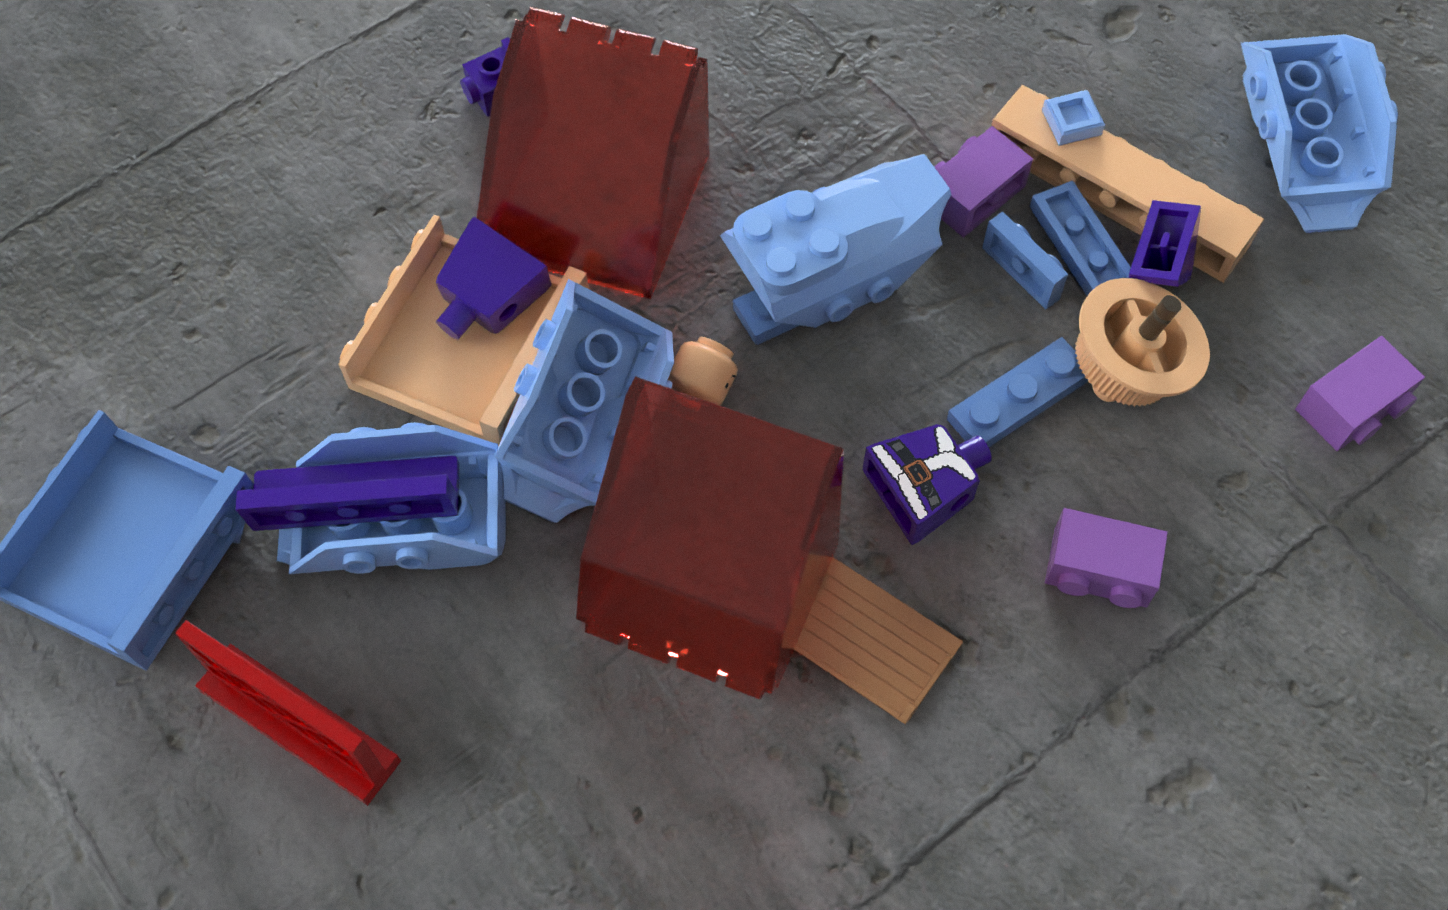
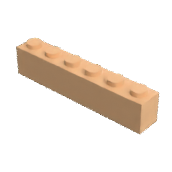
M1023 84L995 116L992 126L1033 158L1030 173L1055 187L1073 180L1091 208L1140 236L1142 235L1152 200L1201 205L1193 266L1217 280L1225 282L1251 246L1264 218L1251 212L1247 207L1237 204L1213 191L1206 184L1195 181L1177 171L1166 162L1156 159L1132 146L1125 139L1114 136L1103 130L1100 136L1059 146L1042 112L1044 101L1049 98Z

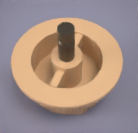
M1113 279L1095 287L1081 306L1079 313L1080 333L1075 343L1077 345L1075 347L1077 350L1075 352L1077 355L1076 359L1082 374L1088 379V383L1092 384L1094 393L1101 400L1106 402L1117 401V403L1121 402L1123 405L1127 404L1128 406L1132 404L1134 407L1136 405L1146 406L1147 404L1150 405L1159 401L1163 397L1177 396L1191 390L1205 375L1210 361V348L1205 330L1192 310L1168 290L1140 279Z

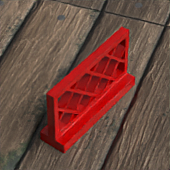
M187 620L175 632L176 636L207 670L195 685L202 694L368 806L400 764L401 760L397 754L231 643L227 647Z

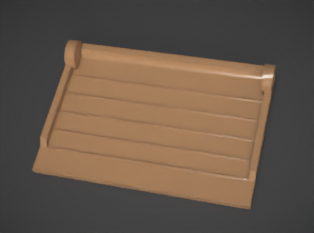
M834 557L824 570L819 573L786 619L780 622L773 634L775 638L905 725L909 722L963 644L962 640Z

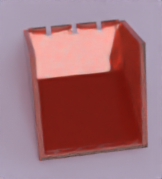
M532 6L522 21L516 20L494 90L477 219L544 263L549 272L564 276L568 267L571 266L586 272L589 283L651 299L709 156L708 59L702 57L697 59V47L669 40L662 42L659 55L652 54L657 40L656 37L621 28L616 30L613 42L608 43L611 34V27L609 25L577 17L570 19L566 32L560 31L565 19L564 14Z
M635 376L625 396L580 559L576 619L585 622V633L616 645H621L624 637L629 639V650L665 664L669 663L672 656L676 657V668L715 683L720 675L726 677L725 687L759 700L762 699L764 692L772 694L774 688H778L794 647L838 546L844 448Z

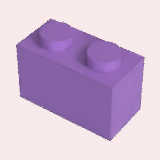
M993 126L978 138L976 136L970 137L961 146L957 155L947 163L941 161L934 166L951 191V196L945 205L941 219L964 238L1026 186L1033 158Z
M1381 335L1312 384L1295 410L1336 451H1339L1352 440L1358 445L1367 441L1381 428L1382 423L1380 420L1388 414L1393 419H1396L1405 413L1417 401V398L1412 393L1425 376Z
M1064 508L1054 529L1045 584L1057 586L1061 592L1073 596L1091 594L1108 598L1111 603L1120 607L1137 608L1142 606L1147 608L1160 586L1168 532Z

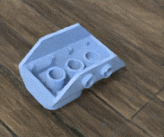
M1346 34L1240 43L1247 66L1243 74V83L1250 110L1261 138L1267 141L1281 197L1289 204L1306 233L1349 230L1357 227L1363 212L1374 197L1391 188L1398 110L1396 103L1390 99L1385 83V66L1382 62H1379L1374 44Z
M921 154L904 160L882 163L831 186L818 188L812 193L795 190L783 194L739 215L734 222V227L722 233L720 237L775 322L816 328L829 321H841L849 316L854 309L869 302L878 303L887 299L942 246L939 226L945 205L951 196V191L927 156Z
M568 279L551 321L545 319L534 338L533 347L539 349L533 365L527 363L516 381L514 392L520 394L495 453L503 473V499L554 523H558L570 513L587 506H606L639 453H644L649 447L656 427L651 424L655 411L664 405L673 385V382L668 380L674 364L672 332Z
M417 422L407 423L401 428L376 430L369 427H358L347 433L331 434L296 462V468L456 456L460 463L458 516L279 529L277 561L290 565L289 574L335 570L363 574L374 571L376 567L398 565L405 569L432 570L478 566L492 562L502 555L506 541V501L503 499V473L501 464L495 457L498 444L438 425H426Z

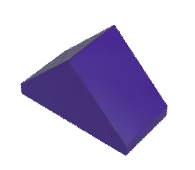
M1152 200L1129 272V278L1176 287L1191 279L1201 205Z

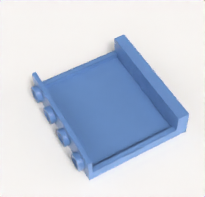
M98 410L88 425L80 431L77 440L57 467L49 473L46 482L27 508L18 515L15 524L0 543V600L147 671L246 523L235 510L237 490L253 489L254 483L245 472L228 466L224 473L122 430L114 424L105 412Z

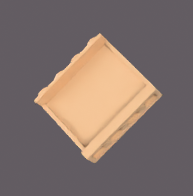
M433 215L425 229L419 230L414 236L411 251L403 264L393 269L388 280V287L378 303H373L367 310L364 325L354 341L351 340L344 346L340 355L339 367L348 388L442 427L497 443L499 446L520 394L514 392L516 381L527 363L533 365L539 349L533 347V341L541 324L545 319L551 321L568 279L589 289L587 273L569 266L562 278L549 274L552 284L550 288L502 331L493 334L474 321L461 338L456 340L444 332L436 323V320L450 305L443 299L436 284V279L459 239L445 234L440 217Z

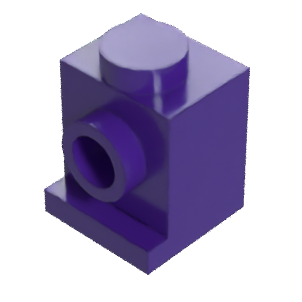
M509 37L501 40V47L462 64L465 77L460 79L463 92L471 104L477 102L487 117L534 96L530 66Z

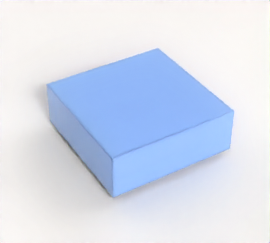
M1088 90L1044 101L1042 112L1059 146L1102 135L1105 124Z

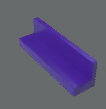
M441 456L260 470L254 475L253 489L237 490L235 510L252 531L458 516L460 463L456 456Z

